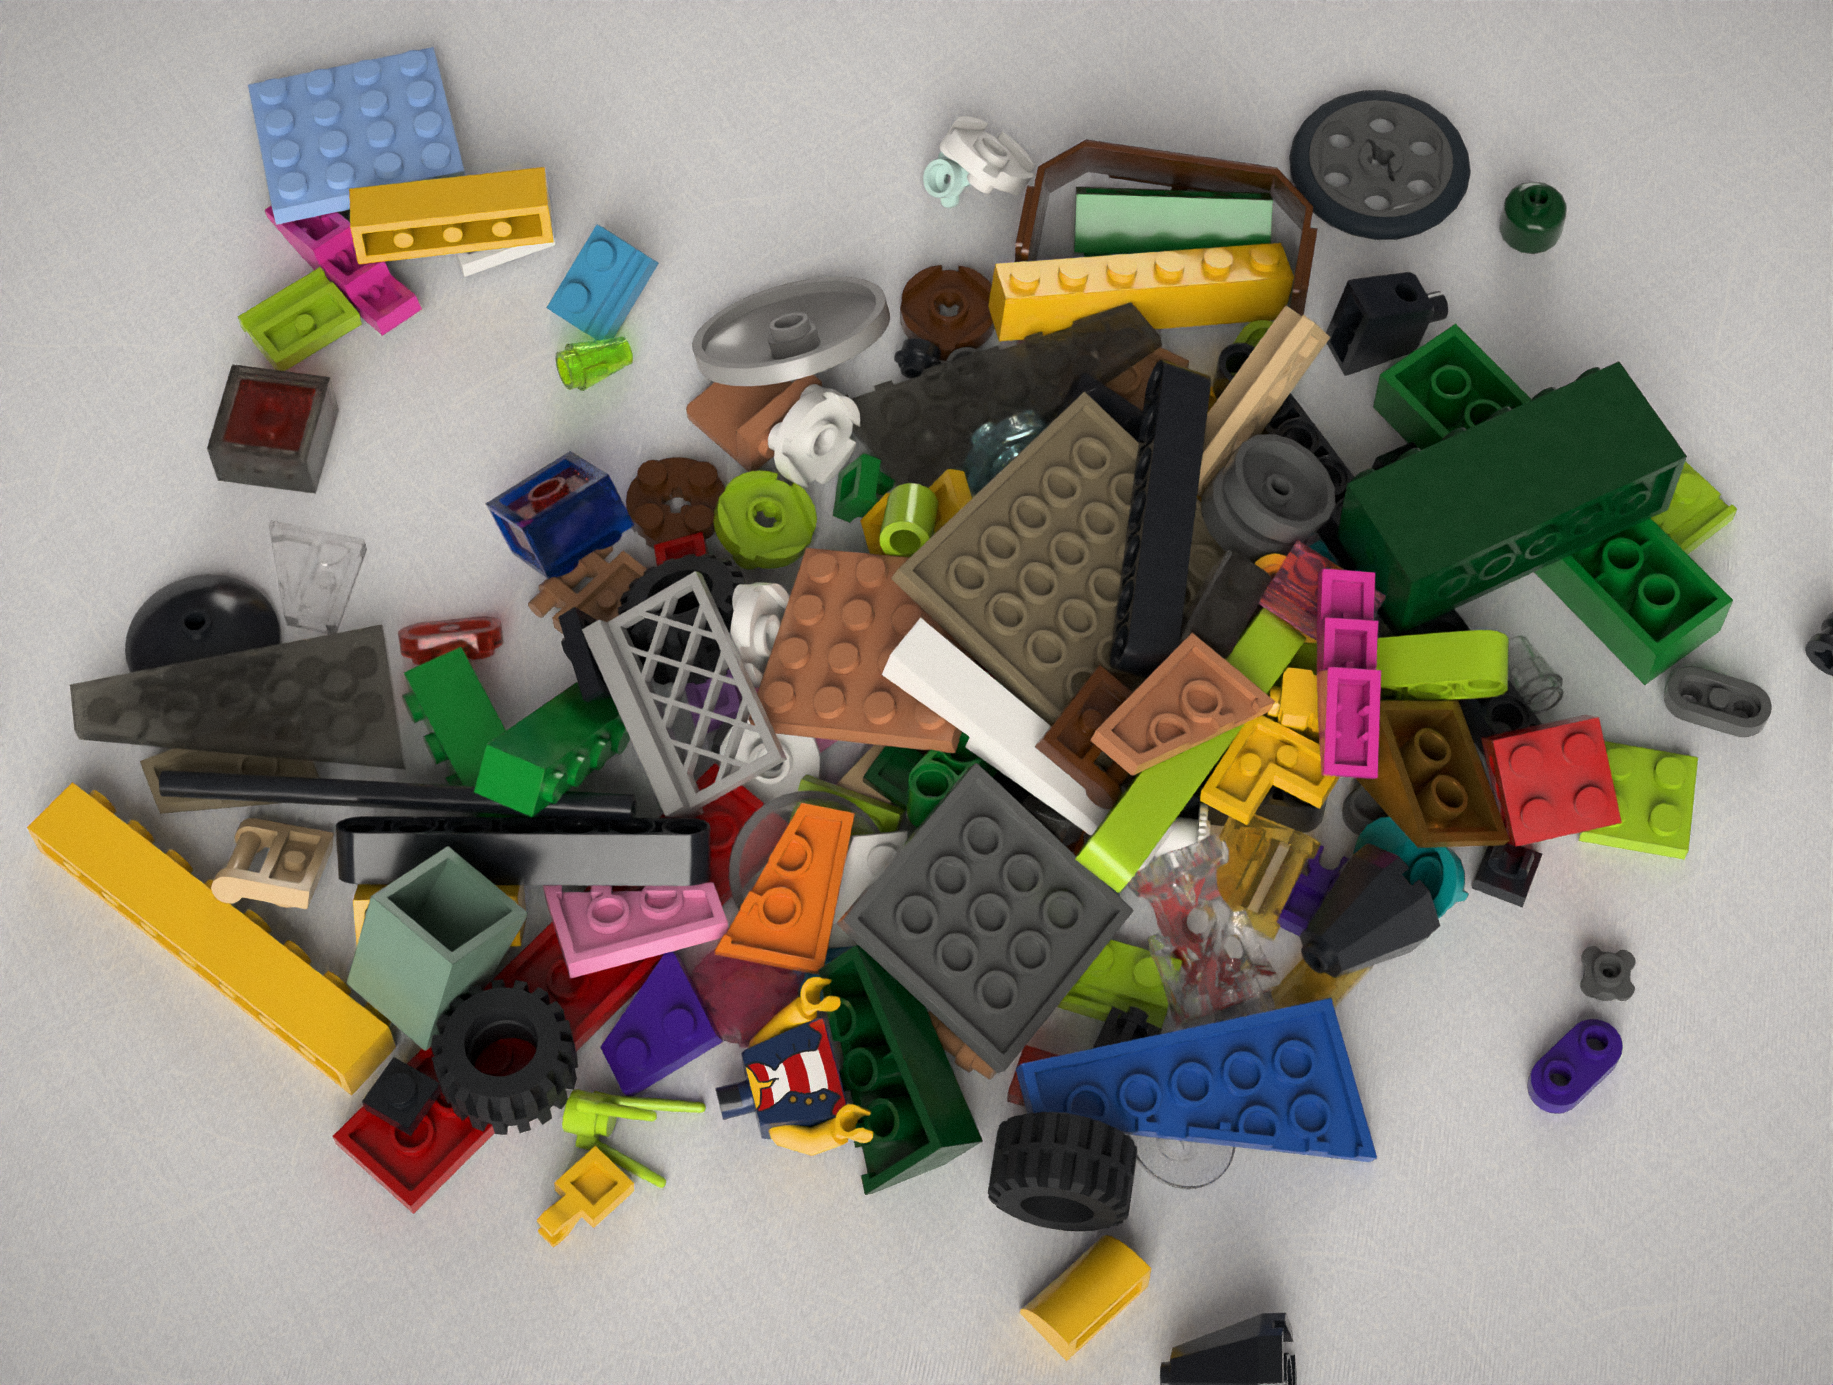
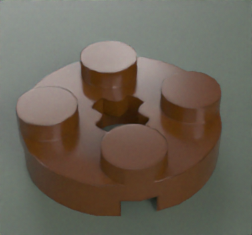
M937 265L918 272L907 282L902 293L900 323L908 339H923L935 344L941 350L939 360L946 362L949 355L956 349L963 347L979 348L991 337L995 329L988 307L991 283L976 270L959 265L958 271L951 269L942 270V265ZM943 304L945 307L951 308L957 305L959 307L957 315L943 316L940 314L939 306Z
M683 457L644 462L638 468L637 476L631 482L626 495L628 521L634 533L637 532L638 535L646 540V545L653 549L656 544L703 532L705 540L710 538L715 532L713 522L714 510L719 497L725 491V486L718 477L717 469L709 462H699ZM673 498H683L684 501H689L690 505L682 506L680 513H672L670 505L665 503Z

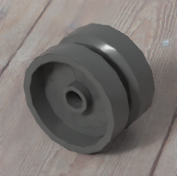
M1276 434L1255 435L1243 442L1230 457L1227 465L1220 469L1208 483L1201 497L1202 517L1210 535L1224 551L1242 563L1252 566L1258 559L1268 554H1282L1293 559L1306 545L1309 537L1317 533L1326 523L1335 507V488L1327 469L1311 451L1292 439Z

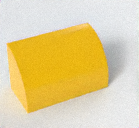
M1103 1235L1020 1310V1314L1068 1361L1148 1287L1151 1267L1123 1242L1112 1236Z

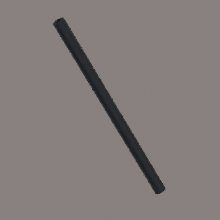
M163 770L159 779V792L162 797L528 816L474 793L475 786ZM566 791L556 804H549L535 816L634 821L637 807L635 794Z

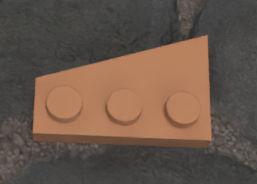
M1191 633L1095 731L1090 741L1133 776L1268 713L1275 701L1200 638Z

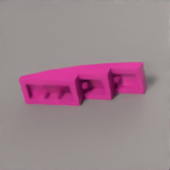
M272 205L264 210L268 219L314 270L321 267L328 280L338 287L358 311L360 317L382 336L422 310L417 296L390 274L385 261L358 264L350 222L338 212L276 225Z
M1322 569L1318 572L1317 696L1321 775L1378 778L1381 670H1376L1378 621H1373L1375 572Z

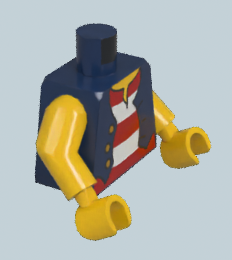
M820 977L808 979L801 988L800 997H797L775 1014L750 1040L748 1049L741 1053L746 1080L715 1088L723 1120L755 1112L761 1138L772 1139L777 1146L810 1156L842 1146L849 1139L859 1143H868L873 1137V1131L865 1128L856 1129L857 1121L863 1116H869L871 1111L855 1104H847L824 1017L816 1018L817 1011L833 1012L839 1008L841 1003L840 997L828 996L821 1001L820 992L824 986L831 983V979Z

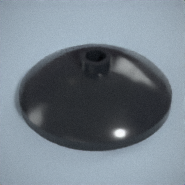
M196 575L175 581L163 587L139 608L132 619L126 635V662L136 685L156 704L185 714L215 713L242 703L254 695L267 682L279 660L282 634L272 605L256 588L244 581L229 576ZM197 623H205L204 626L198 630L189 629L191 626Z

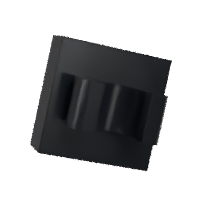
M1508 843L1499 846H1487L1472 889L1523 908L1543 854L1523 846L1515 847Z

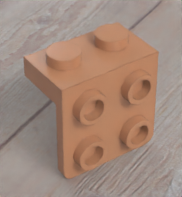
M813 374L797 379L793 383L787 381L761 386H731L714 382L687 405V418L748 472L757 471L774 457L775 451L768 446V436L772 428L784 420L789 410L800 399L805 388L812 384L822 387V381Z

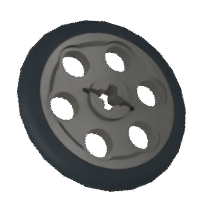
M1363 90L1349 93L1321 105L1302 123L1293 138L1289 155L1290 172L1295 187L1313 206V213L1336 229L1353 236L1373 240H1398L1419 235L1439 225L1460 204L1467 192L1471 174L1469 153L1459 131L1448 118L1424 101L1407 94L1387 90ZM1376 119H1384L1391 122L1395 129L1388 133H1380L1373 130L1369 124ZM1336 134L1344 135L1353 144L1347 148H1336L1329 144L1327 139ZM1415 142H1426L1434 148L1435 152L1427 156L1417 155L1410 149V145ZM1372 158L1377 160L1378 163L1371 165ZM1388 164V169L1382 168L1381 165ZM1330 173H1341L1350 180V183L1343 187H1334L1328 184L1324 177ZM1422 180L1429 183L1433 191L1424 195L1416 194L1408 188L1407 184L1411 181ZM1371 196H1381L1388 200L1390 206L1384 210H1374L1367 206L1365 200Z

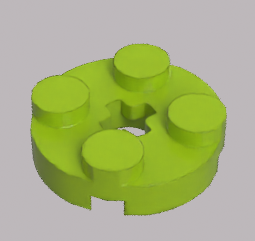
M763 470L743 473L732 479L726 486L725 491L719 497L716 504L713 522L719 541L732 554L733 560L738 566L747 570L757 567L775 569L788 566L804 555L806 548L811 543L816 528L817 514L810 496L801 486L794 482L790 486L784 481L777 480V473ZM757 512H763L766 518L774 517L776 522L773 523L771 528L761 526L755 521Z

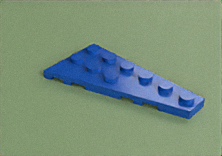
M1332 998L1022 1063L1016 1068L1027 1114L1061 1112L1080 1115L1106 1123L1124 1132L1123 1134L1361 1162H1372L1377 1159Z

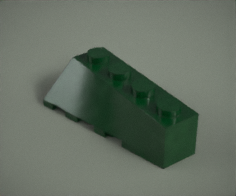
M854 945L818 970L820 978L831 979V983L822 988L824 998L837 996L840 997L841 1001L837 1010L827 1012L832 1039L833 1041H839L842 1047L844 1064L843 1070H839L844 1092L851 1091L853 1104L871 1111L869 1116L861 1117L856 1124V1129L865 1128L873 1131L871 1141L868 1143L854 1141L855 1148L862 1147L867 1168V1174L861 1175L864 1194L876 1193L941 1167L983 1142L926 1007L859 945Z

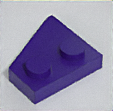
M672 951L665 953L600 1048L622 1092L627 1096H635L724 1041L680 955Z

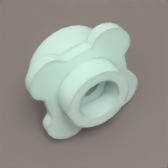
M942 152L939 153L938 159L931 161L924 171L923 182L926 191L933 197L941 198V204L946 208L957 206L959 195L965 187L971 185L967 180L969 172ZM948 175L951 176L950 183H948Z

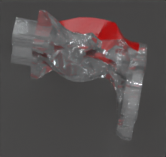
M1217 833L1189 846L1160 855L1148 866L1137 871L1127 884L1137 897H1144L1151 904L1156 915L1157 925L1163 935L1161 937L1157 933L1149 936L1147 939L1150 954L1160 974L1172 1019L1176 1027L1187 1024L1188 1028L1224 1021L1221 1010L1237 1005L1241 1017L1276 1010L1271 991L1281 984L1280 978L1268 961L1246 910L1232 912L1217 888V868L1229 862L1227 844L1225 840L1220 841ZM1200 907L1208 915V926L1205 932L1195 934L1188 928L1187 917L1192 909ZM1228 937H1235L1241 943L1243 950L1241 958H1230L1224 947L1225 940ZM1172 953L1177 959L1183 960L1182 967L1188 974H1180L1174 968L1171 959Z

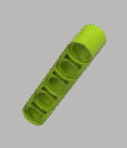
M1469 630L1378 638L1376 670H1381L1380 701H1446L1502 695L1508 690L1509 638L1505 634L1493 630ZM1317 643L1303 644L1284 669V672L1290 667L1312 670L1313 674L1317 675ZM1283 672L1273 686H1281Z

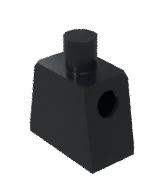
M1411 272L1348 280L1326 331V334L1330 336L1327 345L1344 376L1411 354L1418 349L1429 323L1447 318V300L1440 291L1426 293L1417 276Z

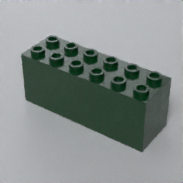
M1618 361L1603 369L1599 367L1588 369L1574 382L1558 389L1555 387L1546 388L1536 394L1531 401L1514 409L1509 407L1502 408L1490 415L1485 422L1472 428L1455 429L1448 433L1440 442L1423 450L1420 448L1411 449L1403 453L1394 463L1381 469H1367L1360 472L1347 483L1337 538L1359 571L1375 572L1374 595L1401 634L1667 511L1687 455Z

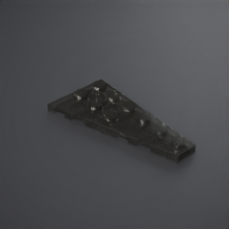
M1130 302L1075 320L1072 327L1045 336L1041 331L1024 337L1025 342L1002 350L995 346L924 369L921 376L894 385L892 380L875 385V391L851 398L857 405L860 413V427L853 423L852 432L871 456L881 460V469L894 481L896 487L906 483H914L929 488L947 469L964 471L966 479H968L1056 419L1076 376L1086 372L1106 385L1162 346L1161 337Z
M382 624L70 684L74 730L79 740L406 770L387 640Z

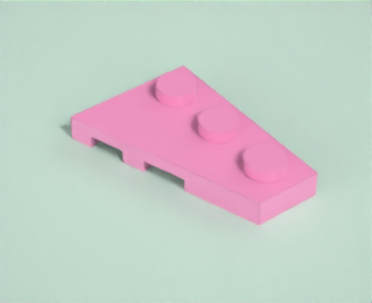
M703 883L694 886H645L642 891H613L612 886H591V892H563L562 885H543L547 907L570 979L720 939L728 931V921L714 883Z

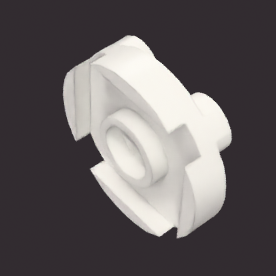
M970 116L957 117L939 145L941 152L951 160L958 162L959 165L969 172L967 175L968 182L979 191L990 194L996 188L1003 192L1019 195L1034 175V173H1030L1034 167L1030 156L1015 140L1004 132H1001L998 138L985 132L984 130L988 123Z
M812 384L805 388L800 399L789 410L784 420L777 423L768 436V446L775 451L774 461L779 473L802 488H810L808 483L813 481L822 485L834 478L846 465L856 445V441L850 438L853 423L860 427V413L855 402L834 389L823 388L817 384Z
M755 582L750 585L740 584L737 585L733 593L732 604L734 612L729 634L754 688H759L784 615L783 608L786 609L789 601V595L786 590L776 583Z

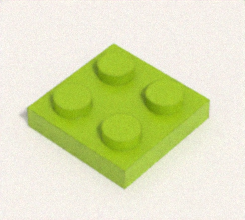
M1604 741L1622 823L1580 832L1578 841L1685 860L1689 851L1698 757Z

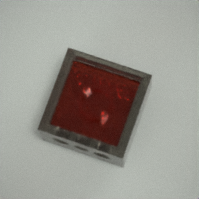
M232 364L207 446L218 481L316 494L339 412L330 377Z

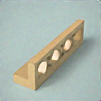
M1286 305L1207 414L1197 494L1199 497H1202L1208 483L1220 469L1227 465L1230 457L1239 446L1253 436L1262 433L1330 339V336L1315 322L1305 315H1299Z

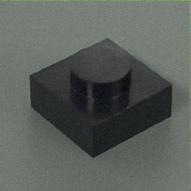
M393 1057L362 1100L365 1110L411 1136L440 1096L442 1090L439 1082Z

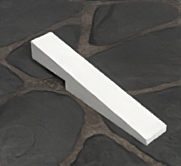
M922 618L916 622L891 653L882 675L970 737L965 746L967 749L1086 833L1092 835L1111 809H1103L1095 805L1086 795V789L1035 748V745L1049 729L1050 725ZM1121 786V791H1122V794H1123V792H1124L1126 789H1125L1123 786ZM1169 827L1139 868L1140 871L1143 872L1173 831V827Z

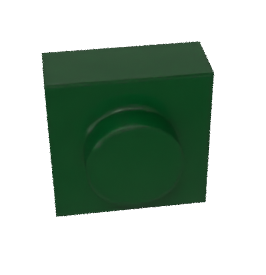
M885 746L864 774L863 783L907 812L909 774L924 755L916 749Z

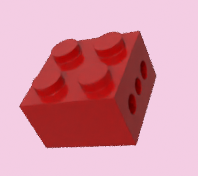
M1581 715L1481 738L1494 799L1510 839L1507 842L1508 844L1517 847L1622 823L1599 717Z

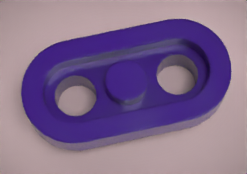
M1588 1019L1576 1024L1534 1065L1527 1083L1528 1093L1533 1103L1540 1109L1554 1114L1565 1113L1575 1108L1615 1069L1623 1050L1622 1039L1617 1030L1609 1023L1598 1019ZM1597 1039L1603 1044L1604 1049L1600 1051L1593 1050L1587 1045L1586 1040ZM1560 1074L1566 1078L1568 1084L1565 1086L1555 1085L1550 1080L1549 1075Z

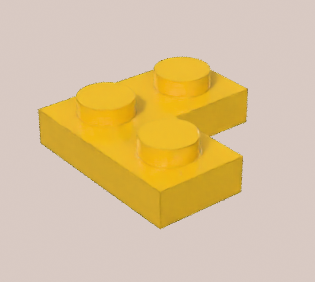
M1261 715L1246 722L1201 790L1200 801L1248 825L1272 785L1321 809L1340 777L1321 775L1320 744Z

